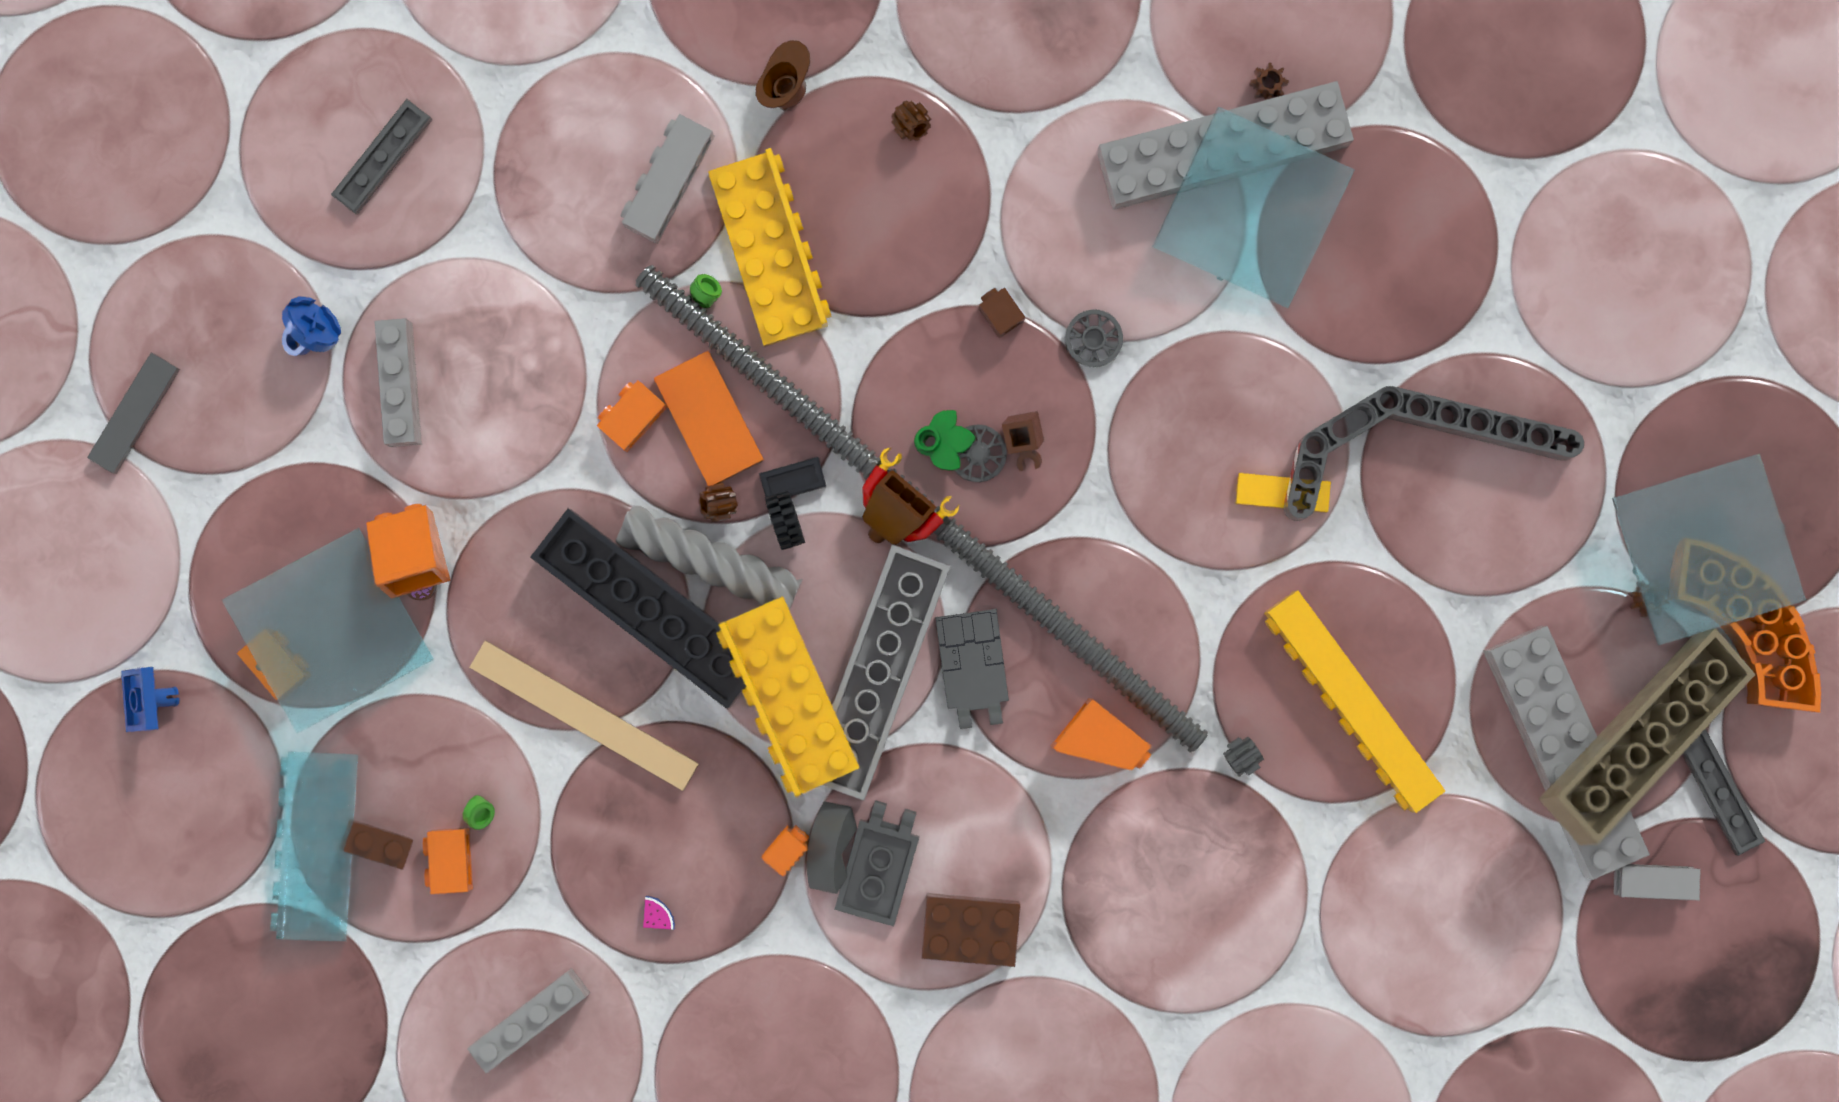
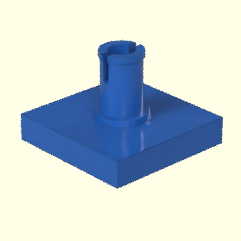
M153 667L121 671L126 732L158 729L157 707L178 706L179 698H166V696L179 695L177 687L155 689Z

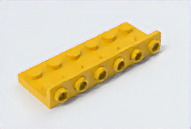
M771 148L765 149L766 153L708 171L764 347L828 327L826 319L832 317L827 300L820 301L817 289L822 288L817 270L811 272L807 261L813 259L808 241L802 243L798 231L804 230L799 213L792 214L789 202L794 201L789 183L783 185L779 174L785 172L780 154L773 155Z
M784 596L731 620L720 623L721 631L717 632L718 639L723 649L729 648L734 659L729 661L736 678L742 676L747 688L743 689L742 692L749 707L755 705L759 717L755 718L756 724L762 736L765 734L769 736L772 746L767 748L774 764L781 763L785 774L780 777L787 793L793 791L795 797L859 769L858 762Z

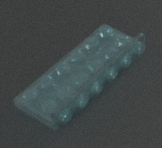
M288 751V757H281L280 776H286V788H279L278 807L285 808L284 819H277L276 838L283 839L282 850H275L274 869L281 870L280 881H273L272 900L279 901L278 912H271L270 931H277L276 939L346 941L352 854L343 852L340 849V845L349 819L354 820L358 754Z

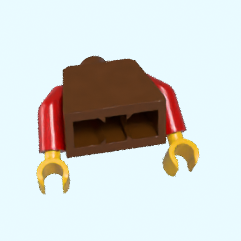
M891 448L884 449L880 455L882 463L880 466H875L862 487L863 506L866 508L862 518L871 527L868 531V536L875 543H882L886 539L892 545H897L902 540L906 542L924 540L944 523L943 519L946 516L952 517L956 515L960 504L952 511L947 510L944 504L952 498V496H947L942 500L940 510L937 513L934 512L937 507L895 471L887 472L890 466H895L901 462L902 454L899 453L895 460L890 462L887 459V454Z

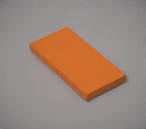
M708 350L654 377L708 486L716 485L764 461Z

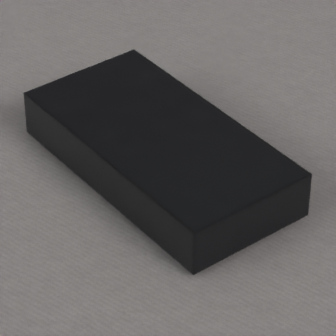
M818 457L759 473L765 497L789 490L791 497L827 487Z

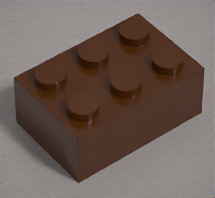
M927 893L922 959L1015 967L1020 902Z

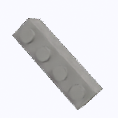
M681 114L678 115L676 121L672 119L667 125L664 136L667 138L663 146L655 148L649 161L652 166L648 174L643 173L640 176L635 187L638 193L633 202L629 200L621 213V217L624 218L622 223L625 228L658 244L714 139L712 130Z
M406 318L375 321L384 444L390 447L422 445L413 324Z
M571 968L478 1039L467 1050L483 1071L488 1073L587 997L590 991Z

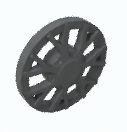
M1096 309L1086 310L1075 316L1069 323L1066 330L1065 343L1069 354L1075 361L1087 367H1101L1113 361L1119 354L1123 343V333L1120 324L1111 314ZM1089 315H1098V326L1089 325ZM1086 316V322H1084L1081 318ZM1101 316H1103V317H1105V318H1107V319H1105L1104 321H1101ZM1109 320L1115 328L1106 334L1101 327ZM1077 321L1086 327L1083 334L1073 329ZM1071 331L1075 333V336H1070ZM1117 331L1118 336L1113 335L1112 333ZM1082 338L1083 346L1073 349L1070 340ZM1107 338L1118 339L1117 347L1106 346ZM1085 348L1092 351L1089 361L1080 358ZM1101 348L1105 350L1109 357L1103 361H1100L1096 354V351ZM1109 350L1114 351V353L1111 355Z
M985 425L968 426L966 429L969 431L975 430L978 441H975L966 450V453L958 454L959 459L966 457L970 464L963 470L958 469L955 471L962 478L971 482L991 480L1001 472L1007 458L1005 442L1001 435L991 427ZM985 431L994 435L988 445L981 442ZM997 438L999 443L995 444L994 441ZM1001 445L1002 455L990 456L989 448ZM1002 458L1001 463H998L996 459ZM989 459L998 465V468L993 473L984 465ZM973 465L981 466L980 478L971 477ZM969 470V476L963 472ZM984 471H986L989 475L984 477Z

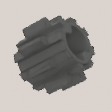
M1238 737L1227 745L1229 750L1224 752L1223 755L1239 777L1244 773L1249 776L1261 768L1259 763L1264 758L1250 737H1246L1243 740Z

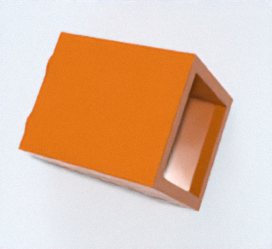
M412 504L405 507L403 512L396 514L382 513L375 516V520L366 522L375 584L391 599L451 581L434 514L426 505Z
M1091 698L1086 700L1051 744V747L1057 752L1131 771L1135 767L1140 769L1151 756L1148 752L1151 747L1150 744Z

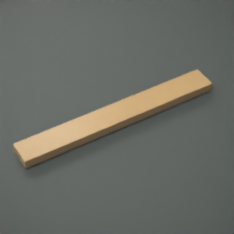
M484 641L469 667L684 791L699 765L696 761L488 641Z

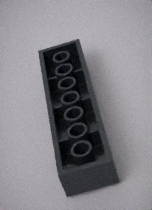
M568 508L530 558L723 707L730 709L742 694V690L746 688L742 676L736 678L729 661L734 658L730 649L724 650L718 639L717 632L721 631L720 623L574 510Z

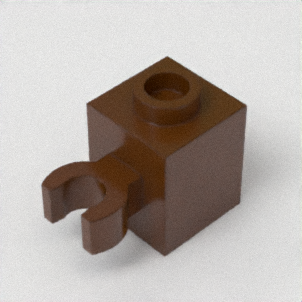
M1038 411L1008 416L1002 424L1008 454L1020 453L1017 459L1019 471H1024L1026 468L1025 458H1031L1034 461L1035 469L1040 468L1042 458L1035 450L1039 449L1042 445L1044 437Z

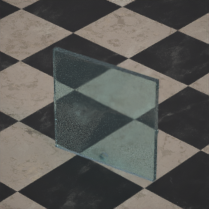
M1218 106L1152 247L1216 275L1220 281L1227 280L1289 308L1355 170L1290 140L1291 138L1288 135L1281 136Z
M1760 454L1612 498L1633 565L1632 572L1637 577L1658 645L1806 600L1784 532L1785 525L1781 522Z
M360 528L221 600L257 663L256 669L263 673L297 734L434 660L399 597L391 599L376 586L370 546Z

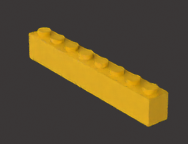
M1298 590L1293 591L1264 612L1268 617L1265 620L1268 628L1275 636L1280 634L1285 640L1286 644L1283 647L1293 661L1298 658L1305 668L1301 671L1304 677L1312 686L1317 684L1323 694L1320 695L1323 703L1330 711L1335 708L1341 717L1338 721L1340 726L1349 736L1354 734L1360 742L1357 745L1359 752L1367 761L1370 759L1374 761L1378 767L1375 773L1385 786L1390 784L1397 793L1393 797L1404 811L1409 809L1410 812L1417 813L1446 792Z

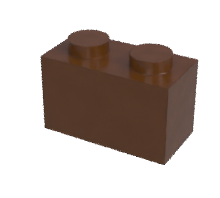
M349 819L340 849L343 852L403 870L413 839Z

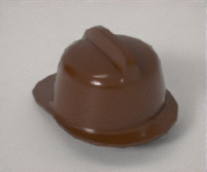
M790 40L782 43L775 49L756 85L755 95L761 105L767 108L778 107L786 110L789 107L795 106L803 99L806 93L805 77L810 66V52L806 45L800 41Z

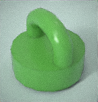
M699 274L690 285V294L693 300L700 304V307L706 309L710 308L722 294V288L714 277L707 274Z
M475 795L464 808L463 820L474 830L483 829L493 820L495 809L489 801L479 795Z

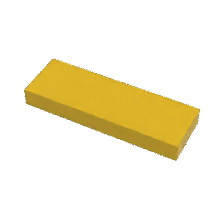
M1238 473L1235 504L1283 509L1290 478ZM1300 479L1305 484L1313 483V480ZM1321 481L1314 512H1328L1331 481ZM1302 491L1300 499L1293 502V506H1296L1297 510L1303 511L1307 509V506L1302 503L1304 494H1311L1312 491Z

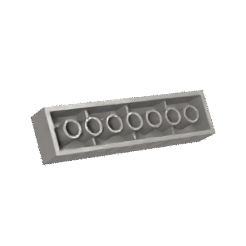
M1338 81L1100 144L1097 154L1112 209L1116 210L1347 148L1354 141L1339 84Z
M895 545L891 546L833 703L834 711L860 768L825 783L823 786L864 801L949 572V565Z
M1538 626L1483 652L1545 791H1547L1597 738V735L1548 626ZM1630 810L1599 844L1580 846L1561 825L1583 877L1594 880L1650 855Z

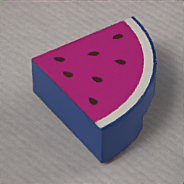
M645 896L643 928L674 930L675 920L669 908L658 898Z

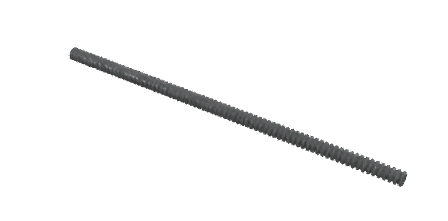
M654 265L647 266L636 279V287H642L643 293L651 294L650 298L652 300L657 299V304L660 307L664 305V310L667 313L671 311L674 319L679 318L681 325L686 324L687 330L695 331L694 335L702 337L701 341L703 343L708 342V347L711 350L715 348L718 356L722 354L725 362L730 361L731 367H737L740 374H746L745 378L747 380L752 379V384L755 387L759 385L762 393L766 391L769 399L774 398L775 404L783 406L782 410L790 411L789 415L797 417L796 421L799 424L803 422L806 430L810 428L813 436L817 434L820 442L825 441L827 443L826 447L834 448L833 452L841 454L843 461L847 459L850 467L854 465L857 473L861 471L864 474V479L869 477L876 465L880 466L882 463L880 456L877 458L874 450L869 451L867 444L862 445L860 443L861 439L852 437L853 433L851 431L849 433L846 432L844 425L840 427L837 419L832 420L830 413L825 414L823 407L818 408L816 406L817 402L808 400L809 396L807 394L802 395L800 388L796 390L793 382L788 383L786 376L781 377L779 370L774 371L772 369V364L769 363L767 365L763 357L758 358V353L756 351L751 352L749 345L744 346L742 339L737 340L735 333L730 334L728 327H722V323L719 320L714 321L712 314L707 315V310L705 308L700 309L698 302L693 303L691 296L686 297L684 290H678V286L675 283L671 284L668 277L663 278V273L661 271L656 272ZM937 506L934 512L937 513L940 510V506ZM946 516L943 519L944 523L931 535L936 534L938 541L942 539L945 542V547L950 546L952 553L957 552L959 554V559L962 560L964 558L967 560L966 564L974 566L973 570L975 572L980 571L982 578L986 576L989 579L988 583L990 585L992 583L996 585L995 589L997 591L1001 589L1004 592L1003 596L1006 597L1008 595L1011 597L1010 601L1018 603L1017 607L1019 609L1024 608L1027 616L1031 614L1034 622L1038 620L1041 628L1045 626L1048 629L1047 633L1056 635L1054 639L1062 640L1064 647L1068 645L1071 653L1075 651L1078 659L1083 658L1085 665L1090 664L1092 666V671L1097 670L1100 672L1099 676L1101 678L1103 676L1106 677L1108 684L1113 683L1115 690L1120 689L1122 696L1127 695L1130 703L1134 701L1136 703L1135 707L1144 709L1143 713L1151 715L1150 719L1152 721L1157 720L1160 728L1164 726L1167 734L1171 732L1174 740L1179 739L1181 741L1180 745L1188 746L1187 750L1190 753L1194 752L1208 736V731L1199 729L1200 725L1198 723L1193 724L1191 717L1186 718V713L1184 711L1179 712L1177 705L1172 706L1170 699L1167 698L1165 700L1163 693L1155 692L1156 688L1154 686L1149 687L1147 680L1142 681L1139 673L1135 675L1132 667L1128 669L1125 666L1126 662L1118 660L1119 656L1111 655L1109 648L1105 650L1102 642L1098 644L1095 636L1091 638L1088 635V630L1083 631L1081 629V624L1076 625L1073 623L1075 619L1072 617L1070 619L1067 618V613L1065 611L1060 612L1058 605L1054 607L1051 604V599L1046 600L1044 593L1039 594L1037 592V587L1034 586L1032 588L1029 586L1030 582L1028 580L1026 582L1023 581L1021 574L1016 575L1014 568L1009 569L1006 561L1002 563L999 555L995 557L992 554L993 550L990 549L988 551L985 549L986 545L984 543L979 544L977 542L979 539L977 537L972 538L969 530L965 532L962 524L958 526L955 523V518L951 520Z

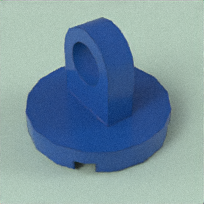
M301 296L293 298L282 311V321L285 326L282 334V345L284 350L291 356L306 355L311 350L314 352H326L331 350L339 341L338 337L341 334V328L337 318L329 308L324 305L319 307L317 304H314L316 300Z

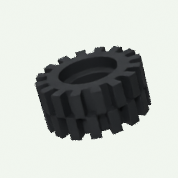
M789 490L765 497L781 550L804 544L805 539Z

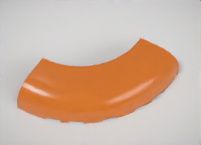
M1689 538L1679 540L1672 557L1667 600L1690 606L1702 612L1717 623L1729 636L1740 657L1756 674L1747 683V704L1820 713L1821 682L1814 657L1816 652L1813 644L1809 641L1804 628L1806 626L1794 605L1789 603L1778 585L1765 573H1761L1757 568L1749 564L1747 560L1722 549V547Z

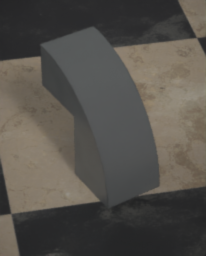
M825 801L820 807L813 824L807 852L809 888L837 894L848 877L842 853L857 830L852 807Z

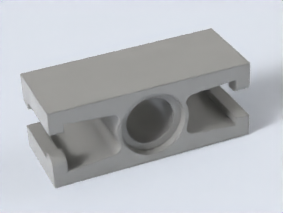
M1628 864L1614 870V895L1631 898L1700 900V869L1689 866Z

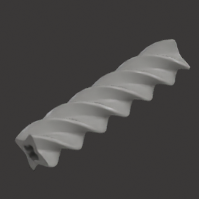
M633 505L630 512L627 511L623 525L616 538V542L622 547L631 550H641L654 561L670 562L675 569L682 573L698 574L706 583L717 587L726 586L735 596L744 599H755L761 606L784 596L788 608L791 609L803 580H796L791 572L782 567L768 568L764 561L757 556L739 555L735 548L727 543H711L702 532L696 530L682 531L680 526L672 519H654L652 514L641 506Z

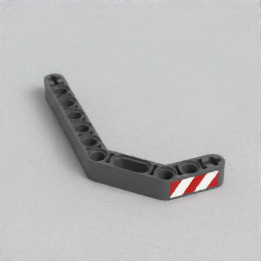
M1386 386L1310 431L1300 439L1296 449L1283 510L1285 515L1293 521H1301L1309 517L1316 507L1328 454L1386 418L1562 461L1578 456L1584 449V439L1579 432L1572 429L1395 386ZM1382 394H1387L1393 398L1394 406L1392 409L1384 408L1381 405L1380 397ZM1413 401L1419 402L1423 406L1424 413L1422 416H1416L1411 412L1410 405ZM1442 409H1448L1452 412V424L1445 423L1441 419L1440 413ZM1356 410H1362L1367 414L1368 422L1359 430L1345 438H1338L1334 435L1332 427L1335 422ZM1472 416H1477L1483 421L1482 431H1477L1471 426ZM1502 423L1509 424L1512 427V438H1506L1502 435ZM1532 431L1541 433L1543 437L1541 446L1532 442ZM1308 439H1315L1319 442L1320 452L1318 454H1312L1307 450L1306 442ZM1568 439L1567 444L1572 446V449L1566 451V446L1558 443ZM1301 469H1309L1313 473V483L1305 484L1300 480L1299 472ZM1311 490V494H1304L1302 501L1303 505L1307 506V509L1297 513V507L1293 506V502L1300 499L1302 491Z

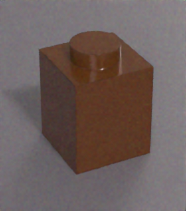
M1005 287L1000 291L993 288L981 297L983 302L979 304L978 309L999 339L1025 321L1026 317Z

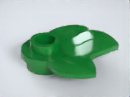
M945 410L934 415L930 425L922 427L916 433L914 439L915 447L922 455L930 456L936 467L947 471L960 469L961 464L958 454L968 450L976 439L974 434L968 429L956 426L957 412L955 410ZM929 437H935V443L932 446H926V440Z

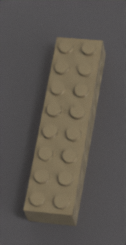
M1716 628L1696 632L1547 789L1539 800L1580 846L1599 844L1756 674Z

